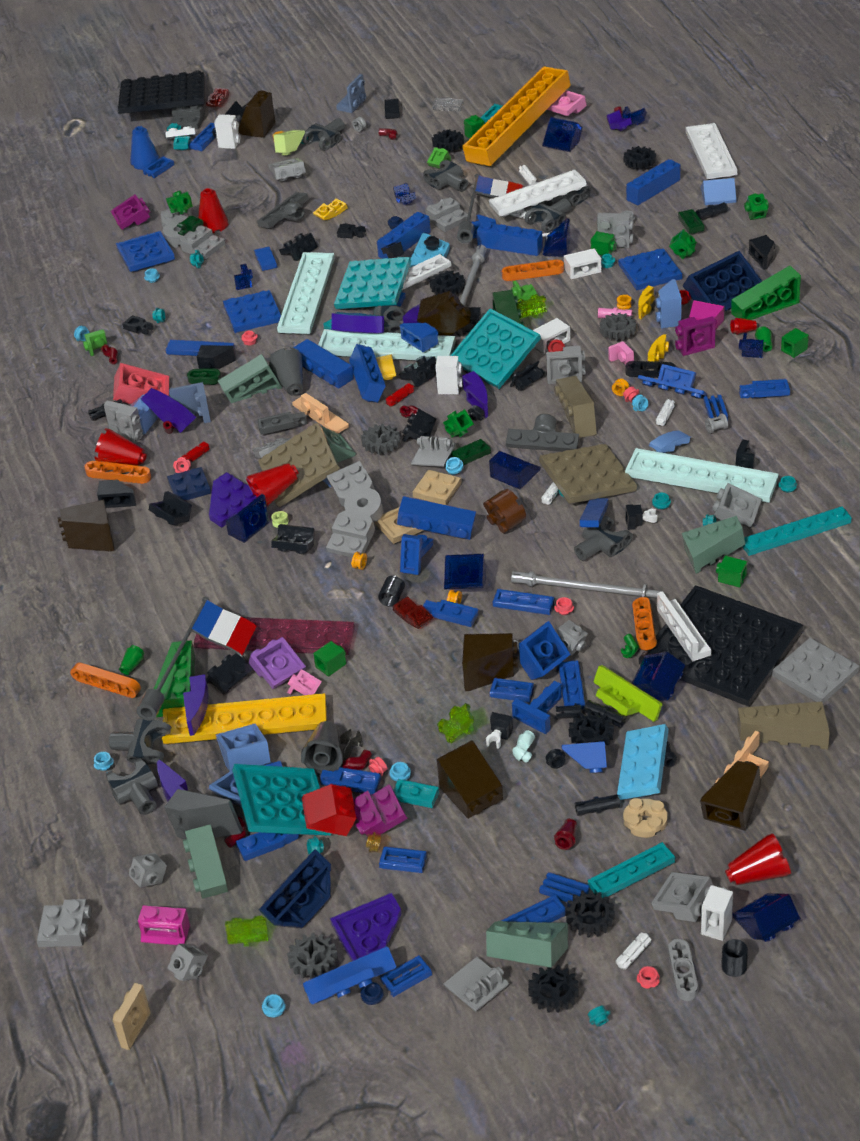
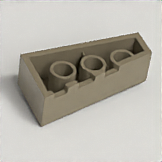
M577 376L556 379V386H554L555 396L559 398L573 433L579 434L580 438L597 435L594 402Z
M822 701L738 708L737 727L741 741H746L748 736L751 737L755 731L760 732V743H768L769 741H776L780 745L797 743L801 744V747L810 748V745L821 746L820 749L828 750L830 731Z

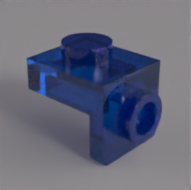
M628 106L624 108L622 113L623 118H631L632 124L629 126L642 123L647 115L645 108L631 113Z
M408 183L393 187L396 202H401L405 205L412 203V200L416 199L415 192H410Z
M241 264V274L234 275L236 290L252 287L251 269L248 270L246 264Z
M744 333L743 339L739 340V350H742V357L762 358L764 340L747 339V333Z

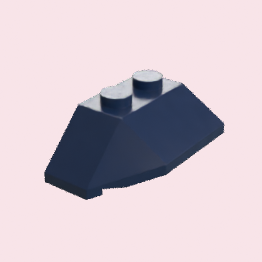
M314 849L265 900L258 910L274 926L302 929L330 898L331 864Z

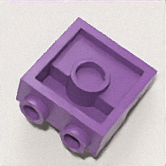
M283 637L270 641L261 650L256 649L251 653L249 659L250 666L260 678L263 677L272 689L290 680L293 674L298 675L301 669L305 671L306 668Z

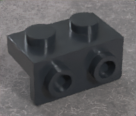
M235 101L224 115H236V121L241 122L249 101L243 107Z
M300 233L294 236L295 239L293 241L289 240L283 243V247L279 251L281 255L290 253L293 260L297 261L302 257L303 252H311L318 245L312 233L304 235Z
M421 356L416 359V363L405 366L404 370L399 373L401 380L412 379L414 386L419 387L436 375L437 360L435 356Z
M418 409L415 414L411 413L407 420L409 424L405 426L402 432L405 434L402 441L406 442L409 436L415 440L421 436L430 437L437 419L421 409Z
M166 491L164 492L163 501L150 503L148 510L154 513L156 517L166 520L168 524L178 525L189 522L192 505Z
M279 524L278 535L271 540V548H278V551L294 550L296 553L304 554L314 546L315 529Z
M237 653L232 656L228 654L221 661L222 664L219 667L215 665L207 672V684L212 682L224 695L250 674L253 668Z

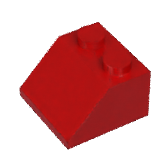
M330 784L307 793L302 797L307 829L342 836L348 835L356 820L351 788Z

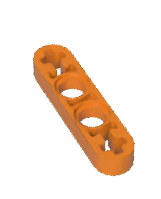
M556 259L507 266L502 269V279L505 281H515L561 274L564 272V262Z
M89 461L84 466L86 475L91 478L144 484L151 480V473L148 467Z
M640 597L632 603L636 638L640 649L650 650L657 644L652 606L649 598Z
M76 663L70 671L71 676L76 681L129 698H135L141 690L140 684L132 678L84 663Z

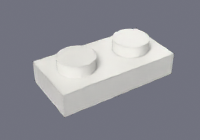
M184 127L183 130L172 128L166 132L167 140H173L175 137L182 136L196 137L195 128Z

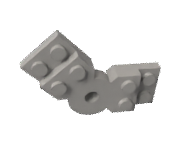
M188 208V212L179 214V212L171 213L170 209L161 211L163 234L170 247L178 248V245H181L182 251L189 254L199 250L206 260L225 245L224 238L213 235L212 229L204 226H198L196 231H189L184 236L178 234L181 228L177 227V224L192 216L191 208Z
M358 461L327 475V479L341 506L345 507V511L338 514L332 526L333 534L326 549L327 552L353 557L357 551L361 554L365 553L375 532L373 521L377 522L384 511L379 493L374 489L367 471L363 468L361 462Z

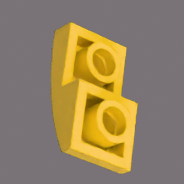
M335 198L329 205L323 203L313 214L323 220H328L338 216L348 207L346 203Z
M648 285L640 295L638 319L644 318L651 311L650 304L655 299L654 287Z
M666 334L661 335L651 345L648 351V361L659 362L660 358H664L665 352L669 351V342L666 341Z
M392 355L376 358L383 380L393 379V376H396Z

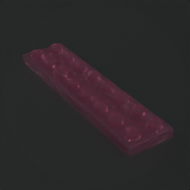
M244 617L257 626L246 651L261 650L270 641L283 637L295 653L313 654L332 641L336 645L343 647L346 655H349L355 629L354 622ZM196 634L193 642L194 648L230 650L210 642Z

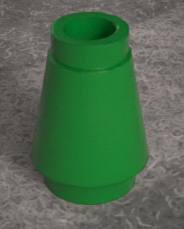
M766 326L759 327L756 330L755 338L762 350L768 352L772 349V332Z
M131 645L130 648H127L119 671L129 675L144 659V651L136 645Z

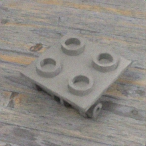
M421 436L417 438V444L420 447L411 465L444 467L456 443H453L449 437L434 438V436Z
M475 957L443 983V985L476 1012L508 986L509 982L502 977L504 972L500 967L490 968L481 959Z

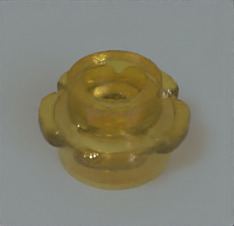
M373 832V835L368 834L365 847L369 848V853L371 851L378 852L382 835L375 834L376 832Z

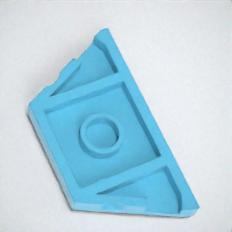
M422 233L412 254L410 268L439 254L446 258L450 250L449 243L439 239V247L435 250H428L426 245H424V241L431 235Z

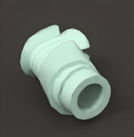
M529 730L519 735L517 745L512 749L514 757L518 761L523 760L525 763L532 756V753L527 750L535 739L534 733Z

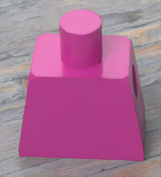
M694 300L689 318L695 317L696 320L713 316L716 320V330L724 321L725 306Z

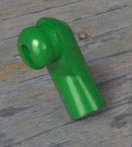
M627 634L623 638L626 648H621V653L624 658H632L638 651L639 646L633 635Z

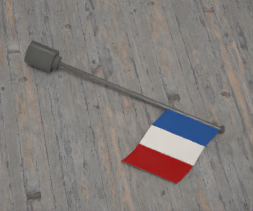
M479 173L475 174L476 179L467 221H462L459 224L457 239L464 244L471 242L473 239L475 227L470 222L476 193L489 197H498L521 189L523 185L483 177Z
M203 597L202 604L157 689H148L137 707V714L142 719L148 721L156 718L165 700L160 690L191 631L243 657L257 626L246 618L209 601L208 597Z

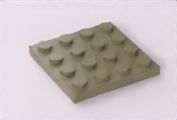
M318 422L258 460L262 471L287 463L290 465L294 464L298 470V479L274 500L279 508L327 478V475L340 469L323 429Z
M606 444L540 455L539 462L569 504L634 492L637 489L636 483L628 473H625L624 467Z

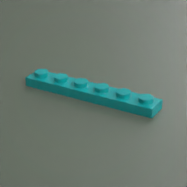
M841 506L744 537L745 545L742 548L750 556L850 524L852 517Z

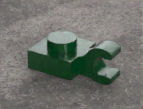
M195 216L187 217V219L177 224V227L181 228L178 234L184 236L189 231H196L198 226H203V220Z

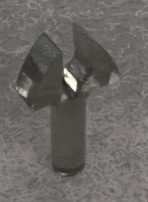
M351 729L340 736V743L346 744L342 752L343 761L350 757L354 746H363L359 730L356 737L352 738V740H350L352 736Z

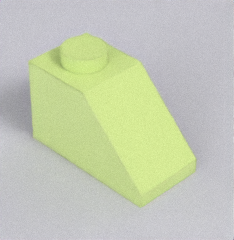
M291 130L274 134L275 153L290 155V152L296 151L305 134V130Z

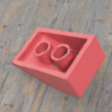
M123 363L119 364L114 377L113 400L121 399L124 403L132 404L151 388L169 396L168 375Z

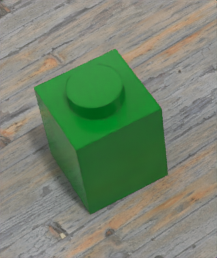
M477 115L465 119V136L470 139L484 125V120Z
M596 231L591 238V249H595L598 255L611 254L616 249L617 243L615 242L614 234Z
M797 328L782 336L781 351L795 358L808 349L809 335Z
M724 556L722 562H719L716 567L718 582L740 588L747 576V561Z
M332 641L313 653L315 667L328 677L346 665L345 650Z

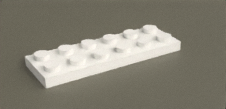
M715 123L686 127L688 139L707 179L737 175V168Z
M572 170L490 199L489 204L499 216H507L511 212L521 211L525 207L535 206L539 202L552 200L553 197L566 195L573 190H580L582 187L587 186L586 180L576 170Z

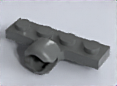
M295 192L257 221L258 227L270 229L284 218L291 221L302 220L305 211L300 208L309 199L308 194Z
M540 414L536 417L532 430L508 428L506 447L563 452L578 449L580 437L579 434L556 432L555 417L550 414Z

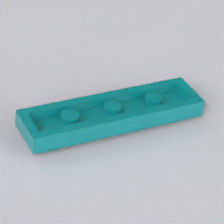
M662 842L588 879V885L595 895L598 892H602L601 898H604L675 863V856Z

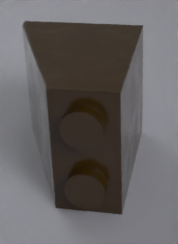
M258 91L249 101L242 116L238 134L264 138L276 124L271 92Z
M447 291L422 299L417 320L419 323H427L438 331V335L450 336L470 323L471 312L460 302L456 295H453L451 291Z
M104 500L60 509L61 516L57 517L59 527L64 529L61 531L63 542L67 541L68 548L114 551Z
M513 633L464 634L462 665L465 691H471L492 684L494 678L507 679L514 676V668H518V656H514V654H517V642H513Z
M472 740L436 759L439 788L467 819L480 814L483 810L503 800L501 782Z
M737 761L701 797L700 803L703 819L746 831L761 788L759 766L750 761Z

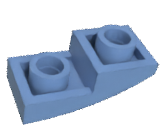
M679 430L672 431L657 437L650 442L649 446L654 448L656 452H672L675 450V446L688 444L690 436Z

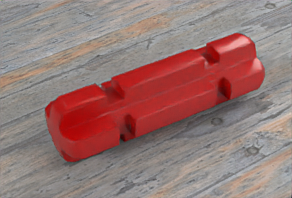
M407 383L385 399L386 404L390 407L394 406L396 402L398 403L413 393L414 386Z
M203 441L181 457L193 462L202 456L203 453L209 451V444Z

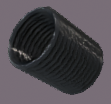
M388 576L379 592V601L388 607L396 606L405 588L404 581L397 576Z
M728 940L722 947V970L725 974L732 977L743 975L747 970L748 947L741 940Z

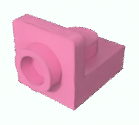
M623 341L608 347V355L611 362L619 359L620 362L626 365L627 362L634 361V351Z
M301 669L297 676L293 674L289 680L288 685H290L287 693L291 695L295 689L303 695L315 694L322 681Z

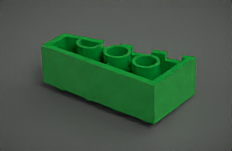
M791 266L784 268L731 300V314L736 318L753 320L798 304L800 300L801 275Z
M192 640L186 641L160 690L165 700L156 718L163 717V709L185 707L183 693L191 691L189 677L195 676V654ZM182 641L171 643L154 689H157Z

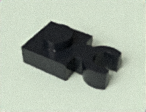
M340 224L337 238L353 239V236L364 238L366 228L365 226L356 227L355 224Z
M134 315L122 324L123 329L134 333L141 331L142 334L148 335V329L153 330L151 322H146L145 319Z

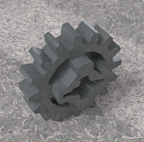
M620 312L617 315L614 313L611 316L606 315L600 322V333L603 334V337L609 336V340L612 338L616 341L618 338L624 340V337L631 338V335H634L636 331V320L632 319V316L627 317L626 313L624 315Z
M375 424L374 428L368 427V431L364 430L363 435H361L362 447H365L366 451L370 450L372 454L374 452H377L378 455L382 452L387 454V450L394 451L393 447L397 448L398 443H400L399 431H396V427L391 428V425L384 426V424L377 426Z
M312 933L311 937H307L304 934L301 941L296 938L295 945H290V952L287 953L290 969L293 968L295 975L300 973L303 979L306 975L313 979L314 975L320 976L322 972H329L330 967L336 966L335 960L338 959L335 943L332 944L330 937L324 940V934H320L319 937H315V933Z

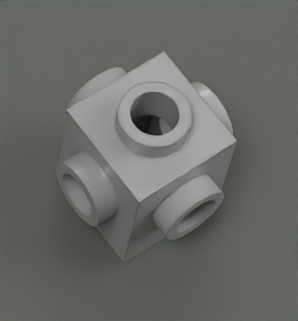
M568 620L558 628L556 633L571 655L576 651L580 652L585 647V639L588 633L581 629L580 626Z
M156 853L133 857L128 875L140 888L160 884L163 881L167 865Z
M178 944L167 968L174 973V977L178 980L197 979L202 973L203 965L208 955L194 944Z

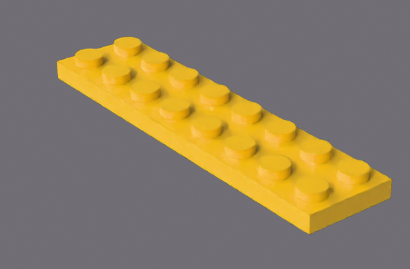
M323 693L209 704L200 727L192 736H190L185 707L163 709V722L169 724L172 728L170 734L162 736L163 744L213 740L217 739L216 734L251 724H256L263 735L315 730L319 723L327 721L326 695Z

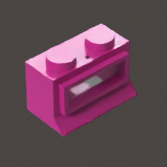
M143 905L138 918L141 942L168 945L185 944L190 928L186 909Z

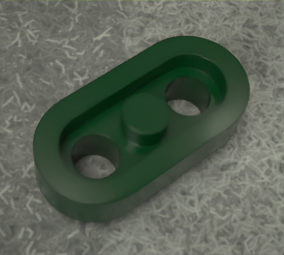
M192 369L187 373V379L190 384L203 382V384L215 385L221 379V373L218 369Z

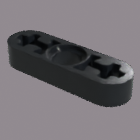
M629 361L625 365V373L629 377L641 375L658 378L662 364L676 367V365L672 362Z

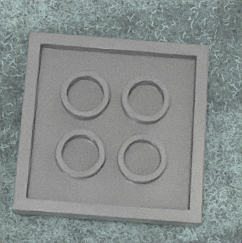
M809 638L772 670V676L815 702L822 701L824 703L859 672L860 666L814 639Z

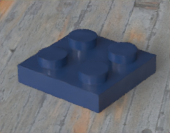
M202 467L167 476L172 493L185 501L211 494V489Z

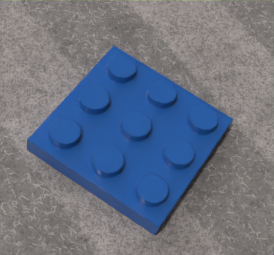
M161 231L116 243L117 250L130 272L153 267L160 263H167L175 259L174 253Z
M664 248L618 259V265L636 291L645 289L648 285L653 287L668 283L672 279L676 281L682 279L681 271Z
M270 290L223 301L234 333L279 323L281 318Z

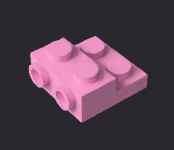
M566 90L547 110L569 116L572 112L579 113L586 107L585 96Z

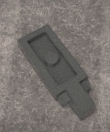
M290 411L259 418L257 423L260 434L263 435L307 424L305 412L291 414Z

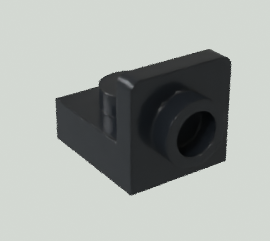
M742 439L736 452L735 466L754 468L755 454L751 453L752 449L749 448V440Z

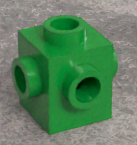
M176 191L172 193L173 196L166 198L171 213L179 212V214L188 212V208L193 207L192 199L188 192Z
M755 193L748 196L747 201L744 203V208L748 212L750 220L766 218L769 205L764 194Z
M683 229L672 237L669 247L676 255L684 259L686 256L690 257L695 252L697 242L693 236Z
M465 409L459 413L455 410L447 415L448 419L443 422L446 432L451 437L457 434L459 437L463 436L468 432L467 428L474 425Z

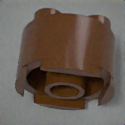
M509 489L498 492L483 503L489 514L487 515V520L491 525L496 524L503 534L526 519L523 505H518L516 502L518 497Z

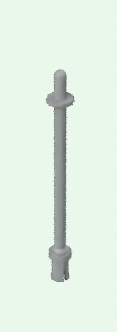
M478 245L476 252L472 255L473 265L460 299L464 306L479 264H482L485 260L486 247L484 245H481V247Z
M512 571L511 583L528 584L530 587H533L535 584H545L657 598V593L662 592L648 589L647 584H644L643 588H633L537 576L533 571L529 573Z

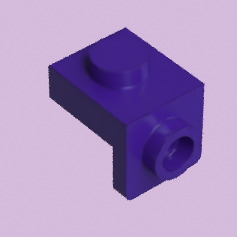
M619 110L607 115L610 129L622 131L632 124L631 118H622Z

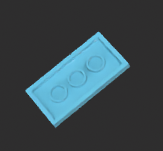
M666 724L626 732L617 791L620 800L660 793L669 730Z

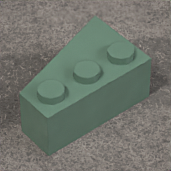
M262 354L218 380L231 403L251 398L253 394L260 392L264 394L267 393V390L282 388Z
M737 516L682 533L685 551L696 574L705 565L714 564L716 562L715 559L723 554L727 556L745 545L743 528Z
M211 824L185 831L186 839L183 840L185 852H190L191 859H188L190 872H195L197 879H193L195 891L201 893L202 899L228 892Z
M494 922L486 931L487 956L552 968L568 949V923Z

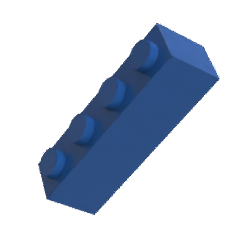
M668 159L627 183V201L638 206L680 181V164Z
M416 212L377 241L378 257L382 259L388 258L387 254H383L381 250L384 246L393 242H401L405 252L419 241L422 233L429 234L431 232L429 216Z
M482 222L477 229V243L480 247L484 245L489 249L538 256L543 248L542 231L511 227L503 224H491L489 222Z
M309 339L293 347L301 353L302 366L306 370L314 373L339 389L354 379L352 365Z
M356 344L349 362L352 365L361 397L368 402H379L386 385L372 347Z
M403 496L398 511L397 525L470 540L476 511Z

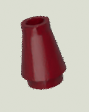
M566 819L554 835L555 844L558 848L568 850L575 845L577 827L575 820Z

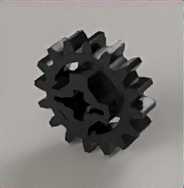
M456 130L438 131L432 137L433 147L444 148L448 152H453L454 149L459 150V147H462L464 144L463 134L456 132Z
M640 146L632 147V150L627 149V152H624L623 162L625 166L629 165V168L633 167L635 170L637 168H640V170L648 169V166L652 167L653 164H656L655 150L646 148V146L640 148Z
M445 270V273L440 271L439 275L434 274V277L430 278V289L432 292H435V295L451 291L453 295H456V292L461 293V290L465 288V278L463 275H460V272L454 273L453 270Z
M588 711L586 716L580 713V718L574 717L573 722L569 723L568 731L571 743L605 742V745L609 746L614 734L612 720H606V715L600 717L599 712L591 715V712Z
M582 890L581 896L578 897L574 894L573 901H567V908H565L566 923L571 924L572 931L578 929L579 936L585 932L587 933V938H590L591 933L599 937V931L607 933V928L613 926V919L615 918L614 904L609 903L608 896L601 898L602 892L594 895L593 890H590L589 894H585Z
M557 965L556 969L547 967L548 970L540 967L539 974L533 973L532 980L528 981V995L531 997L532 1004L538 1003L539 1010L547 1007L548 1013H550L552 1008L557 1013L560 1012V1007L568 1010V1003L574 1005L575 998L579 997V981L576 980L575 973L569 974V968L560 970V965Z

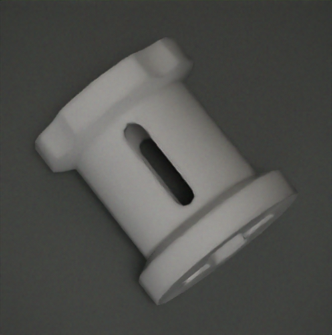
M721 413L718 417L705 418V426L709 433H713L714 430L727 429L728 421L725 414Z

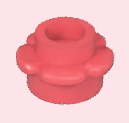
M249 330L242 334L241 339L245 345H254L257 342L258 336L255 332Z
M633 386L627 388L623 393L625 401L632 403L633 399L639 394V389L636 390Z
M180 457L174 462L173 467L176 473L190 470L191 463L184 457Z
M562 597L556 601L554 609L561 615H568L574 610V606H572V601L569 598Z
M377 756L369 760L370 765L368 767L371 772L379 773L383 776V773L388 770L385 762Z
M646 966L639 971L637 982L640 983L641 987L649 989L659 984L660 976L655 968Z

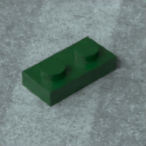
M694 209L678 212V218L689 234L704 231V224Z
M479 439L452 451L451 458L457 457L463 462V465H466L490 454L491 448L482 439Z

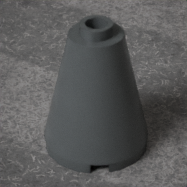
M290 348L291 350L279 349L270 356L269 367L289 395H298L303 390L302 355L295 348Z
M323 721L318 724L301 752L302 764L304 763L307 768H313L316 775H321L322 770H339L343 762L336 725L330 721Z

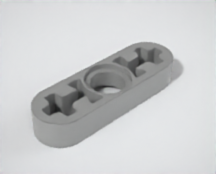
M674 939L669 943L668 956L676 993L681 1000L691 1001L697 997L698 983L690 947L685 940ZM676 949H680V951L682 952V958H678V952ZM680 966H686L689 968V971L687 973H680L676 969ZM688 981V988L690 991H686V989L684 988V982Z

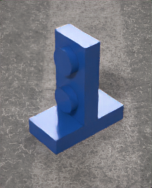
M404 534L401 540L400 572L419 575L421 571V558L432 548L434 539L427 538L426 535L413 536Z
M554 680L549 686L544 688L543 692L536 699L532 700L530 705L516 698L512 702L513 718L547 734L551 730L550 715L546 713L562 698L561 683Z

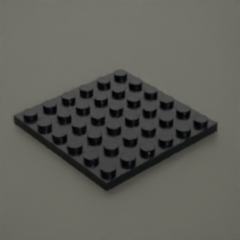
M197 70L188 74L187 72H181L179 75L166 74L162 77L158 75L151 76V78L139 77L137 80L124 79L120 85L118 113L124 114L205 104L204 72Z
M695 585L680 606L711 649V656L692 661L668 625L665 624L656 635V646L642 653L639 657V664L749 707L771 676L772 670L778 666L803 631V624Z

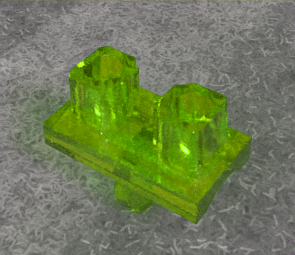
M532 295L528 300L517 299L518 306L516 307L517 309L520 308L521 318L531 315L533 318H538L539 313L546 312V297L544 295Z
M465 703L462 707L454 705L449 712L450 720L441 719L437 723L439 732L445 735L447 742L452 744L459 735L463 733L469 735L474 731L472 725L474 717L470 712L471 707L469 704Z
M254 916V918L247 920L239 917L232 918L231 921H225L228 944L244 943V947H248L250 942L268 941L267 922L263 916Z

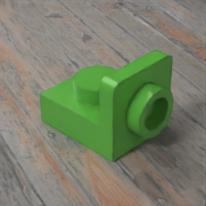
M434 148L427 163L429 166L440 169V162L444 160L450 161L451 157L446 149Z
M513 281L511 290L513 295L517 296L519 303L537 298V292L532 284L520 287L517 281Z
M103 329L84 334L85 341L83 345L85 351H89L90 356L94 355L93 350L107 344Z

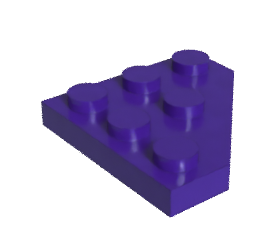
M226 472L213 481L209 518L222 528L259 503L257 500L259 499L252 493L248 485Z
M390 893L330 918V921L350 960L354 961L387 947L402 913L396 899Z

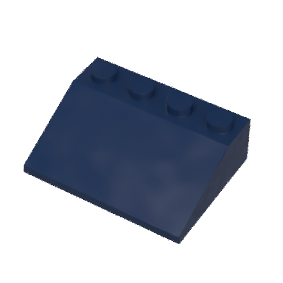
M737 251L689 275L683 284V288L689 292L693 300L725 306L724 312L731 309V300L761 283L762 280L742 253Z

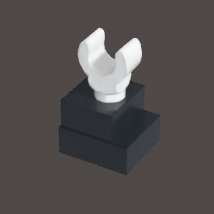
M393 242L381 248L383 254H387L388 258H398L404 254L401 242Z
M626 505L625 521L628 530H634L635 526H642V520L651 523L657 522L658 515H656V509L642 512L641 505Z
M492 712L490 717L492 733L486 737V745L489 746L492 741H496V748L498 749L501 746V739L508 740L512 733L513 719L512 716Z

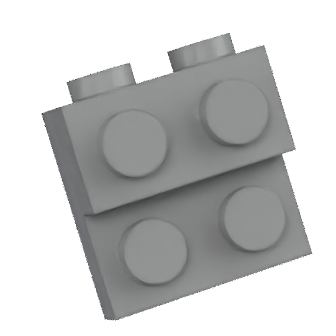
M297 157L268 164L274 179L278 181H285L287 177L291 176L298 178L302 176L301 174L305 173L304 163Z
M451 197L443 198L439 203L430 204L425 209L430 222L444 232L459 226L462 221H467L468 214L461 210L460 203Z
M598 213V231L614 234L615 242L617 243L616 248H629L630 243H633V234H630V230H633V220H630V214Z
M581 346L563 347V351L546 352L548 384H556V379L577 376L579 381L582 382V375H585V364H582V361H585L584 350L581 351Z
M107 400L104 403L109 429H112L131 442L137 443L143 436L137 407Z
M727 483L724 489L720 488L716 496L719 501L716 500L712 507V510L715 511L714 515L720 520L737 516L741 524L751 527L761 498Z
M671 872L651 904L654 910L674 913L675 918L678 920L696 922L699 916L702 917V904L713 883L710 877Z
M86 899L64 900L63 905L44 906L37 937L38 947L83 946L84 937L88 936L87 920L91 918L92 913L91 906L87 904Z

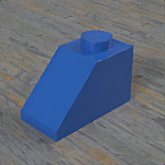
M400 324L401 339L421 352H425L438 344V331L429 324Z
M605 742L561 745V749L584 769H589L590 773L602 772V768L607 767Z

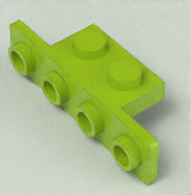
M598 666L594 683L601 688L597 690L596 697L601 699L604 704L618 710V713L621 715L629 716L639 712L653 722L658 720L662 708L661 702L605 666Z

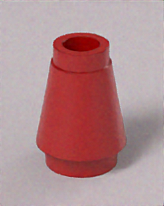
M735 318L730 322V330L736 335L757 329L756 320Z

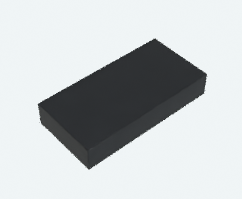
M399 98L384 100L385 119L400 118Z

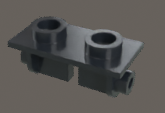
M539 361L534 364L530 363L522 372H516L512 377L513 380L510 387L515 385L517 390H524L532 384L530 379L536 382L542 378L544 370L537 367Z

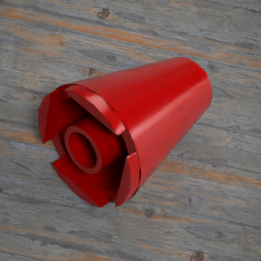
M206 188L200 193L198 218L203 220L204 227L212 229V233L219 229L220 232L223 231L229 224L216 191Z
M104 429L107 432L105 434L101 433L96 445L95 452L98 453V457H95L96 461L140 466L141 463L144 464L147 454L143 448L112 429Z
M287 463L248 475L246 481L252 493L259 499L257 500L262 508H266L298 479L297 475L299 473L294 464L290 465Z
M772 833L766 835L727 864L728 869L725 870V873L730 883L735 882L736 885L785 877L791 874L787 859L784 858L783 850L775 835Z

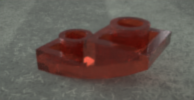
M215 88L213 94L209 95L206 106L221 107L229 96V89Z
M408 596L393 605V611L405 622L417 629L433 620V616L422 605L417 606Z

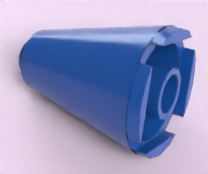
M137 126L132 131L130 163L135 169L143 170L160 158L147 129Z

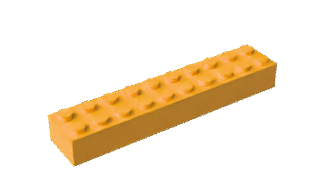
M543 66L462 146L466 161L491 166L571 86L568 70Z

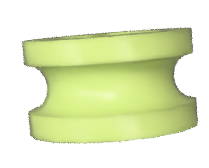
M277 511L271 516L272 524L276 528H278L279 524L288 525L289 523L288 514L284 511Z

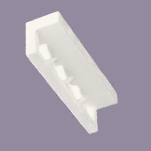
M439 254L409 268L402 290L432 277L440 271H444L451 266V261Z
M663 591L657 593V611L690 659L695 661L711 656V649L676 599L669 601Z

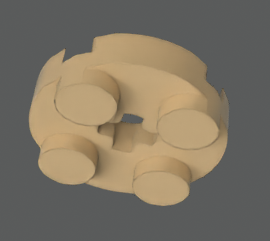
M631 799L629 805L624 810V825L631 830L633 835L642 838L653 837L660 830L662 832L667 825V811L664 808L663 802L652 799ZM642 816H648L647 820H643Z

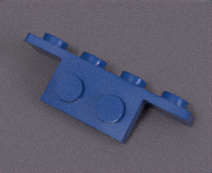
M662 364L658 379L638 376V379L646 386L652 387V384L658 385L659 389L666 391L671 388L675 389L674 392L684 395L687 392L691 393L692 397L701 399V396L708 395L703 390L692 388L697 374L693 371Z
M384 947L303 983L310 1003L315 1004L336 994L338 998L351 993L350 988L356 985L359 988L365 987L373 983L372 978L395 969L396 964L389 948Z

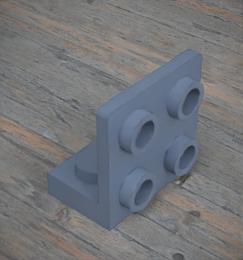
M359 74L347 86V95L336 105L337 110L353 113L366 100L363 74Z
M203 382L169 389L171 398L182 404L193 415L199 414V417L203 416L204 423L211 422Z

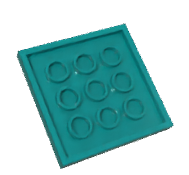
M410 257L350 261L334 302L335 309L397 305L411 265Z
M489 309L450 356H458L463 370L469 373L475 371L481 380L500 389L540 341L541 336L512 319Z
M234 764L232 771L249 832L331 836V833L306 828L302 797L307 793L320 789L313 768Z

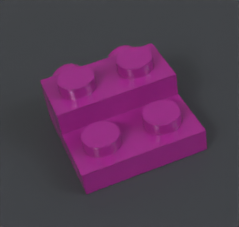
M134 194L110 212L121 230H123L134 221L137 225L144 223L150 217L149 213L151 211L146 206L142 197L138 198Z
M712 316L696 320L695 317L679 320L678 326L675 327V332L678 336V340H675L676 349L683 356L715 348V318Z
M390 784L372 795L369 791H366L353 799L356 819L359 821L356 827L361 835L366 834L370 840L408 819Z

